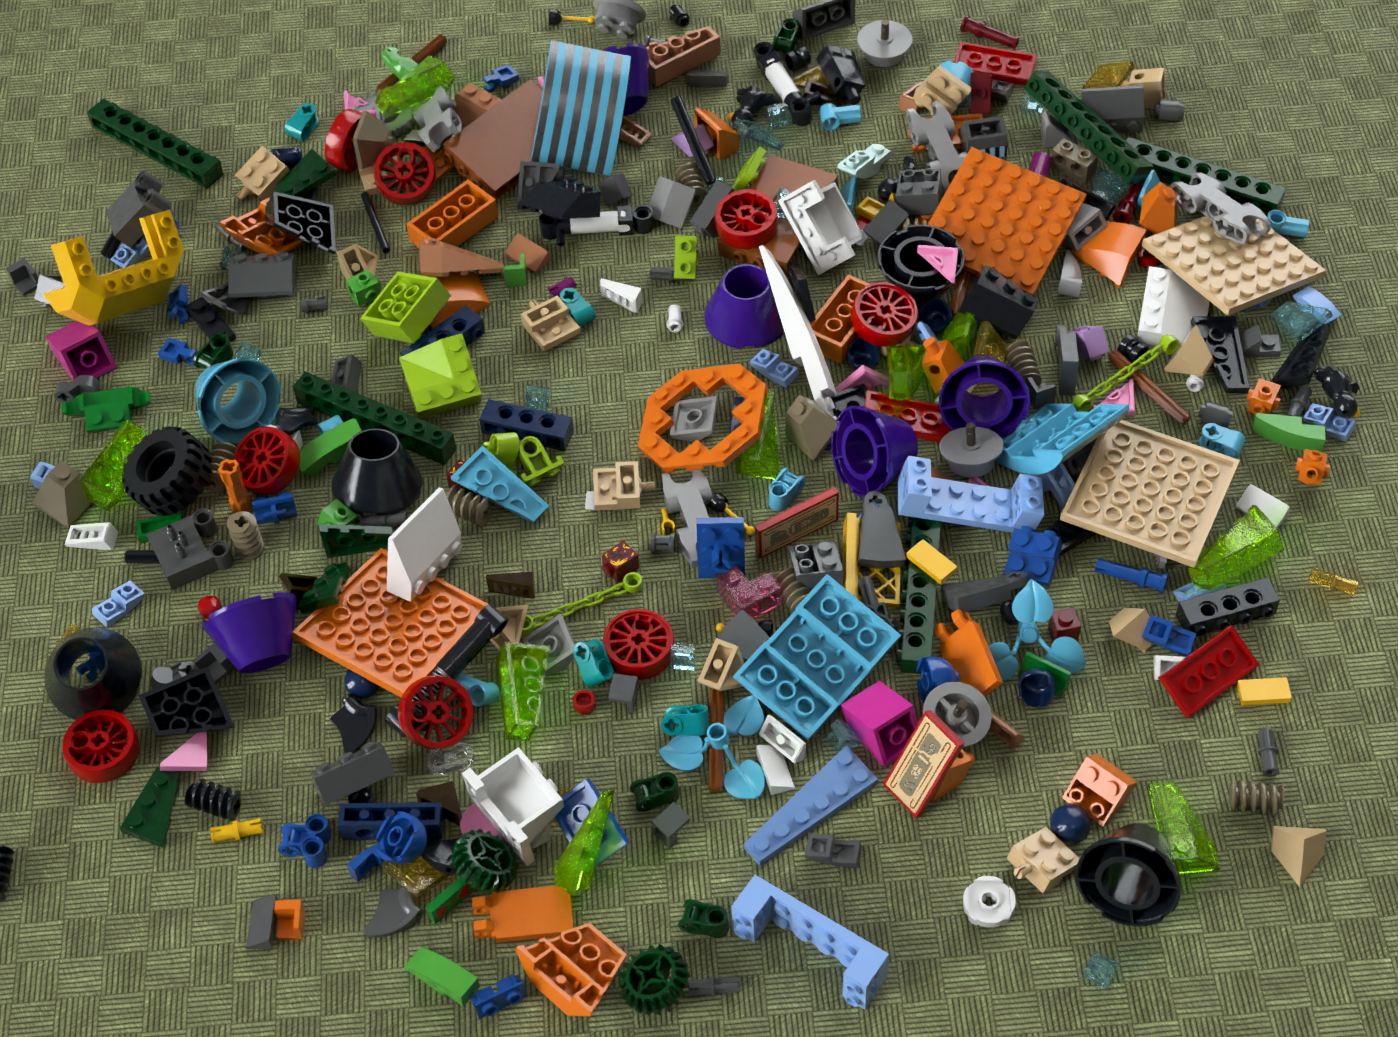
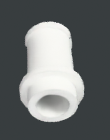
M671 305L668 309L666 326L671 332H679L684 325L681 320L682 309L679 305Z
M1190 374L1186 381L1188 389L1192 392L1200 391L1204 386V376Z

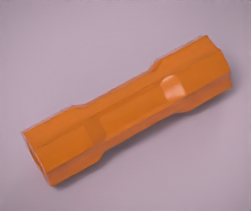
M225 459L220 462L218 471L221 480L226 486L233 513L241 511L250 513L252 503L242 481L240 466L235 459Z

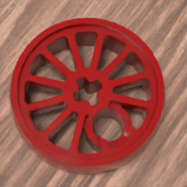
M346 109L332 123L325 142V158L333 167L348 172L357 168L353 137L362 112Z
M400 142L388 146L380 153L374 166V179L379 192L387 200L398 205H413L421 202L431 193L436 181V170L431 156L422 147L409 142ZM397 155L398 162H396L392 157ZM405 155L411 156L409 162H402L401 160ZM415 156H418V157L421 158L417 163H416V158H415ZM390 161L395 166V169L385 166L386 162ZM425 163L428 166L426 169L417 170ZM382 171L392 173L391 175L381 176ZM404 171H408V173H406V176H402V174H404ZM429 174L426 179L418 177L420 175ZM394 180V181L391 182L388 186H386L385 184L382 183V182ZM414 181L424 185L419 188ZM399 184L396 192L391 191L395 186ZM409 185H412L416 191L410 193ZM403 186H406V194H401Z
M744 189L726 195L716 207V230L721 240L731 247L738 249L757 248L769 242L777 231L778 211L776 205L767 194L757 190Z
M887 282L872 283L864 287L855 297L851 308V323L856 333L865 341L876 346H895L904 342L913 332L917 322V305L913 297L898 285Z
M265 426L254 429L241 440L236 448L233 460L235 459L240 466L242 481L246 489L259 495H273L285 489L296 476L300 465V451L297 443L290 435L278 428Z
M646 609L625 611L609 622L603 635L605 651L614 672L621 675L636 676L638 680L649 679L663 672L669 666L674 655L675 641L673 631L667 620L654 611ZM666 644L665 647H661V646H658V645ZM650 651L659 654V656L654 657ZM627 654L624 660L620 659V657ZM646 657L649 659V662L642 663L641 659ZM633 658L638 660L637 664L630 662Z
M441 675L426 676L413 682L403 693L398 706V720L402 731L414 744L426 749H445L458 743L468 732L473 720V704L466 689L456 680ZM434 683L439 684L436 699L432 689V684ZM424 686H426L429 702L419 692ZM445 686H447L452 692L441 701ZM416 695L420 701H412V699ZM457 696L460 704L448 707L447 703ZM416 705H420L422 708V715L419 719L413 714V709ZM461 708V718L449 715L451 710ZM432 710H440V715L432 714ZM447 719L459 722V726L455 731L446 722ZM411 722L419 724L415 728H413ZM428 723L423 738L419 735L418 731ZM440 724L450 733V737L443 739ZM433 726L435 727L437 742L430 740Z
M96 710L79 717L70 725L63 738V755L70 770L77 777L91 783H105L121 777L131 769L139 754V738L133 724L121 713L112 710ZM104 726H109L107 732H104ZM98 728V731H95L93 733L90 732L91 730Z

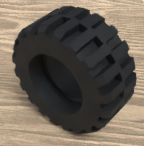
M162 427V430L156 429L152 431L151 435L144 436L142 441L133 447V452L128 454L126 458L127 463L123 466L122 482L125 492L148 512L158 516L177 514L179 510L187 509L188 505L197 501L198 495L205 491L204 487L210 481L209 473H212V459L208 449L181 427Z

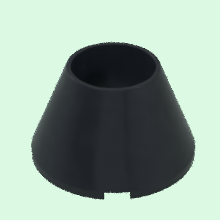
M930 225L907 226V229L900 232L895 230L882 241L878 250V265L887 282L905 289L915 300L917 309H920L921 305L929 299H941L953 284L918 253V245L958 248L955 280L961 274L965 262L963 247H960L956 242V238L946 230Z
M367 429L355 434L350 439L333 476L331 488L334 499H338L353 513L364 515V512L377 513V516L397 513L412 505L421 494L423 481L419 469L395 434L384 429Z
M86 628L70 634L54 648L45 668V688L53 705L71 719L77 720L79 717L96 710H112L122 713L133 702L138 693L137 690L142 679V664L134 646L121 634L106 628ZM90 652L104 653L105 669L102 676L90 686L84 688L72 687L70 671L75 661L82 655Z
M1131 823L1120 827L1090 845L1082 853L1077 863L1076 883L1082 897L1089 905L1092 903L1102 911V916L1111 921L1129 926L1153 925L1163 921L1165 916L1174 912L1179 903L1181 881L1166 838L1157 829L1149 825Z

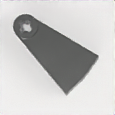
M1057 324L1055 346H1058L1059 395H1075L1079 364L1076 334L1067 333L1066 325Z
M871 491L866 494L862 503L857 566L878 569L903 567L906 558L892 507H888L887 499L881 492ZM873 499L878 503V507H874L873 503H871Z
M1014 571L1003 576L941 585L942 600L951 610L960 609L962 613L1012 599L1011 590L1026 586L1028 574L1023 571Z
M741 610L726 624L717 638L739 646L745 663L770 637L744 610Z

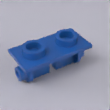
M510 975L496 982L499 991L495 993L490 985L475 992L474 996L470 997L479 1019L492 1016L498 1010L508 1005L517 1004L527 997L523 980L521 981L519 975Z

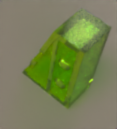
M923 345L886 346L889 399L905 400L906 398H912L926 377L922 367V360L926 353Z

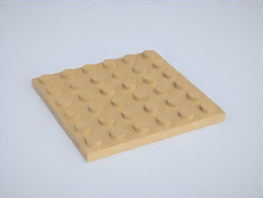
M1207 216L1147 237L1142 242V247L1227 316L1321 279L1326 273L1323 267L1271 227L1269 233L1263 235L1250 231L1249 242L1238 244L1219 234L1214 228L1213 220ZM1257 219L1256 223L1261 228H1264L1262 221ZM1242 231L1239 233L1241 238H1243Z
M1121 420L1097 438L1061 513L1060 520L1195 568L1240 460Z

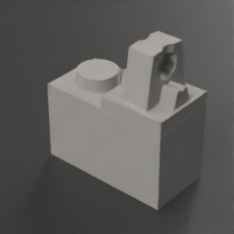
M1083 203L1061 245L1078 251L1108 225L1101 210Z

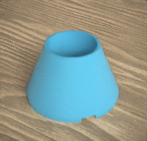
M237 358L206 368L198 377L195 386L198 415L201 424L213 438L230 444L240 443L254 429L272 425L280 408L279 394H281L280 383L274 372L262 362L250 358ZM238 382L234 398L227 405L220 407L221 398L225 390L233 383Z

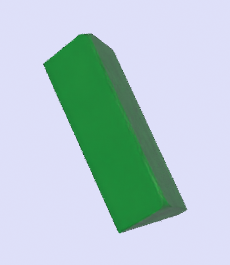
M1027 651L1018 677L1020 678L1026 670L1033 668L1044 669L1054 678V695L1061 698L1069 686L1071 672Z

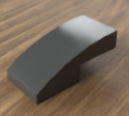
M809 833L805 858L828 865L858 868L862 844L860 841L836 840L833 834Z

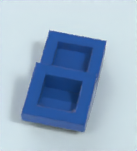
M1150 615L1142 638L1171 652L1187 657L1190 654L1197 633L1174 626V623Z
M380 843L366 849L347 864L351 877L359 882L375 865L384 870L391 863L382 859L378 854L377 849L380 850Z

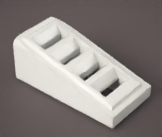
M601 278V296L632 312H638L642 304L641 288Z
M111 522L71 525L65 545L75 548L113 550L118 530Z

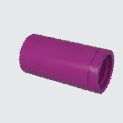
M1045 152L1034 153L1028 170L1048 177L1052 164L1051 156Z

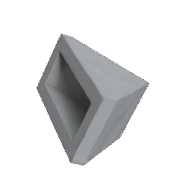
M1045 110L1042 113L1040 129L1044 148L1055 147L1063 138L1075 143L1073 133L1056 117Z

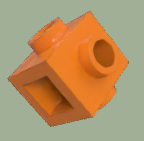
M1259 378L1255 389H1250L1246 401L1249 402L1247 411L1254 414H1271L1272 410L1277 411L1281 398H1278L1281 385Z
M1305 449L1303 457L1297 459L1295 471L1299 472L1297 480L1307 485H1321L1322 478L1328 477L1330 465L1326 464L1328 454Z

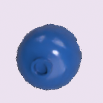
M930 656L921 657L918 661L917 672H921V680H917V687L923 703L935 687L947 682H960L959 673L954 670V667L947 659Z
M399 811L397 812L399 814L396 816L390 815L380 826L376 841L380 842V850L377 849V852L382 859L403 865L414 862L424 852L427 844V832L418 818Z

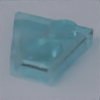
M735 119L732 124L738 130L737 134L745 139L749 138L778 151H781L785 145L761 123Z
M1097 166L1092 192L1115 205L1128 192L1131 184Z
M1289 301L1270 314L1275 323L1299 342L1333 316L1330 309Z

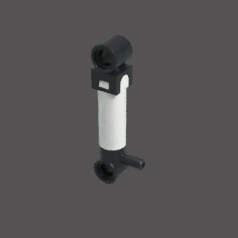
M769 42L756 44L753 51L757 66L761 69L765 79L770 81L792 115L794 124L798 126L809 124L812 120L810 103L821 99L820 92L817 91L803 97L783 67L780 56L776 51H773L772 44Z
M632 205L617 206L618 211L600 212V217L559 219L541 213L539 216L540 232L544 239H557V245L560 247L565 245V235L619 232V236L634 235V230L639 234H648L654 229L653 210L647 205H639L633 209V212Z

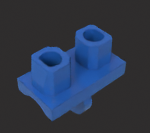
M283 492L277 497L267 498L263 496L258 497L256 501H252L257 524L274 521V524L280 523L279 519L298 516L293 493Z

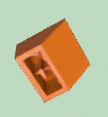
M1093 754L1085 758L1062 799L1069 804L1078 805L1087 813L1089 818L1105 827L1126 803L1138 781L1099 754Z

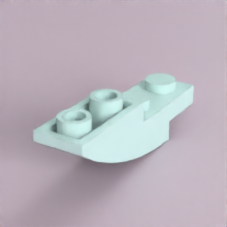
M872 144L864 151L856 150L841 161L837 168L861 179L870 178L880 171L881 164L890 158L891 150L886 149L880 144Z

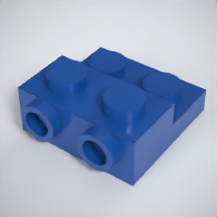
M1022 526L1021 529L1014 528L1008 547L1010 553L1003 575L1009 572L1023 571L1028 574V581L1032 579L1040 585L1050 587L1063 545L1060 537L1057 536V533L1050 530L1037 533L1035 529L1029 526Z

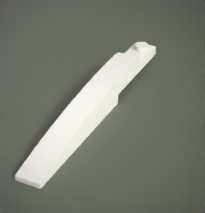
M761 245L759 249L792 358L800 366L804 365L814 401L836 420L837 417L834 416L832 410L835 406L831 399L832 396L836 395V391L819 343L781 267L772 253Z

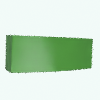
M1255 414L1252 431L1262 437L1291 449L1300 451L1309 449L1322 452L1326 440L1325 426L1302 424V417Z
M352 418L343 422L304 446L300 450L299 468L301 472L315 476L329 462L337 463L342 458L350 439L362 431L357 420Z
M423 947L404 966L406 970L444 997L448 995L463 1007L480 988L478 977L444 956Z

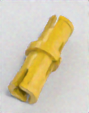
M261 818L243 822L236 820L232 821V824L210 827L212 843L230 839L238 841L241 840V837L263 834L264 831Z

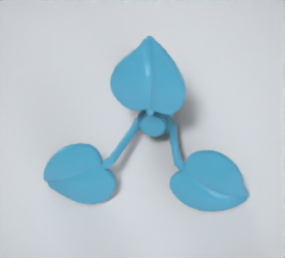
M1032 579L1016 595L1012 603V612L1016 619L1020 621L1018 624L1019 635L1016 636L1013 650L1010 651L1009 646L1004 642L993 643L989 646L1003 681L1013 677L1018 669V661L1013 655L1017 653L1021 641L1033 643L1037 640L1048 651L1043 659L1070 671L1071 674L1082 670L1086 665L1083 649L1075 639L1066 636L1057 638L1053 641L1050 648L1039 635L1036 621L1041 623L1047 622L1053 614L1054 607L1048 592Z
M750 695L731 706L724 715V725L713 723L708 727V737L704 739V746L699 736L677 735L666 746L659 749L661 757L667 764L677 770L693 771L703 764L704 758L702 753L707 751L709 744L715 749H724L735 768L728 771L724 777L726 791L738 799H756L760 797L765 787V776L762 768L752 760H745L738 766L728 748L730 742L728 734L736 736L739 733L744 737H750L761 730L764 724V714L758 698Z

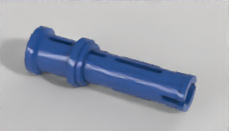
M1098 558L1095 566L1096 573L1138 583L1140 588L1146 586L1159 590V593H1164L1169 573L1160 574L1150 571L1147 567L1138 569Z

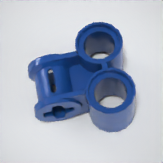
M313 814L306 819L305 825L289 823L282 826L283 839L282 843L278 846L279 853L291 857L303 856L306 864L311 868H319L326 863L328 858L324 844L328 843L331 839V830L325 816ZM319 850L315 854H310L312 851Z

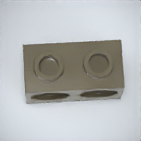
M1065 138L1052 150V164L1050 168L1083 184H1086L1097 171L1098 156L1094 152Z

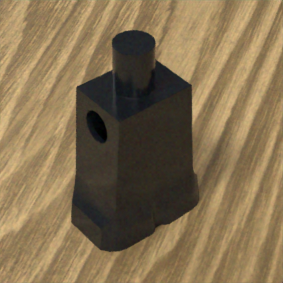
M836 46L824 47L816 60L833 93L837 96L846 97L851 105L858 104L861 100L859 94L866 85L858 67L855 52L848 49H840V47Z

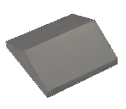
M659 176L649 203L653 210V218L683 229L697 190Z
M712 396L676 402L672 418L675 424L671 427L670 437L672 439L694 442L713 434L718 397Z
M562 614L557 615L522 639L535 671L540 678L566 669L574 659L573 648L575 642Z

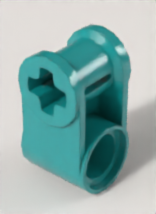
M311 103L302 104L286 122L285 134L303 142L306 141L319 125L315 105Z
M565 288L561 291L560 299L568 307L569 315L579 327L596 319L594 309L576 289Z
M592 639L588 643L581 641L575 644L573 654L581 671L582 679L587 686L593 688L613 677V667L608 659L605 646L600 639Z
M703 704L670 706L665 711V716L661 721V728L664 733L671 736L705 735L709 727L708 707Z

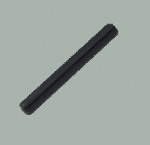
M680 96L671 98V105L705 185H713L716 182L715 175L683 100Z

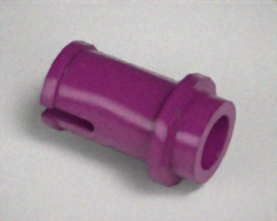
M564 277L563 281L549 286L548 290L553 298L557 295L559 297L563 289H576L577 286L572 277Z

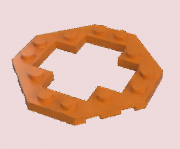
M741 364L680 371L647 398L638 447L646 457L665 473L675 472V469L685 468L687 471L704 469V466L715 465L716 468L726 467L760 439V425L764 418V400L767 397L768 388L764 382ZM726 383L746 399L731 411L734 418L742 424L711 450L696 440L679 453L660 437L675 424L665 411L695 387H698L707 396H710Z

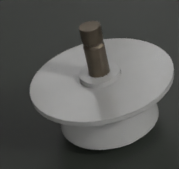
M880 20L865 25L859 31L857 44L861 51L865 53V58L869 63L878 67H890L898 64L903 59L904 54L910 49L912 35L908 28L898 22Z
M972 422L967 423L966 427L949 432L941 439L939 444L940 453L949 461L950 469L955 474L963 477H979L989 473L994 468V460L1001 455L1004 447L1003 440L997 433L986 428L975 427V424Z

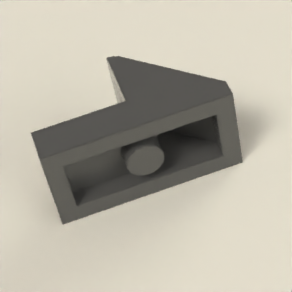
M1259 324L1239 335L1244 358L1280 357L1281 347L1278 334L1261 335Z

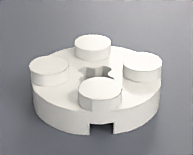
M979 877L969 887L967 886L964 891L963 908L969 921L974 925L988 928L1006 925L1014 913L1016 903L1014 891L1010 886L1008 888L1003 883V880L998 877ZM986 897H991V900L996 902V904L986 906L983 902L986 901Z

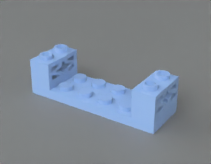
M913 456L907 457L897 477L898 515L1013 533L1014 528L1021 529L1022 526H1029L1036 530L1044 516L1042 477L1019 474L1011 490L931 477V459Z
M757 875L752 877L731 906L733 930L738 937L744 940L749 939L755 942L772 919L778 927L782 929L787 928L794 932L800 940L804 942L809 941L816 945L823 954H831L839 959L840 963L847 967L843 973L842 996L854 1007L859 1006L865 1010L887 978L889 954Z

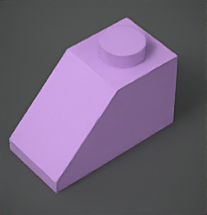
M703 124L694 126L705 154L709 153L708 148L714 146L707 130ZM683 131L671 137L672 141L689 157L693 156Z
M1084 325L1067 331V333L1076 334L1077 351L1081 358H1089L1090 361L1102 358L1103 353L1109 352L1102 326Z

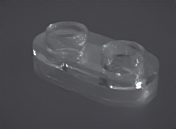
M465 742L456 743L445 749L431 750L425 757L426 768L433 775H442L467 768L474 762V751L471 745Z

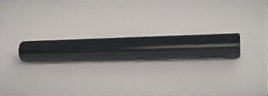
M363 192L361 198L382 252L389 253L390 247L369 193Z

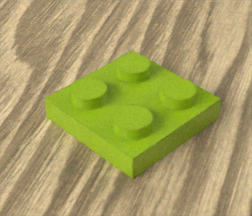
M759 146L741 168L732 186L735 191L748 189V183L753 184L758 176L756 171L760 170L765 162L763 156L766 150Z

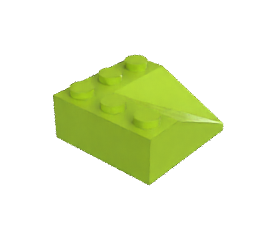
M397 272L360 319L374 336L414 344L421 337L426 327L433 322L437 313L446 305L451 295L438 278Z
M462 333L440 339L399 357L418 419L481 402V390Z

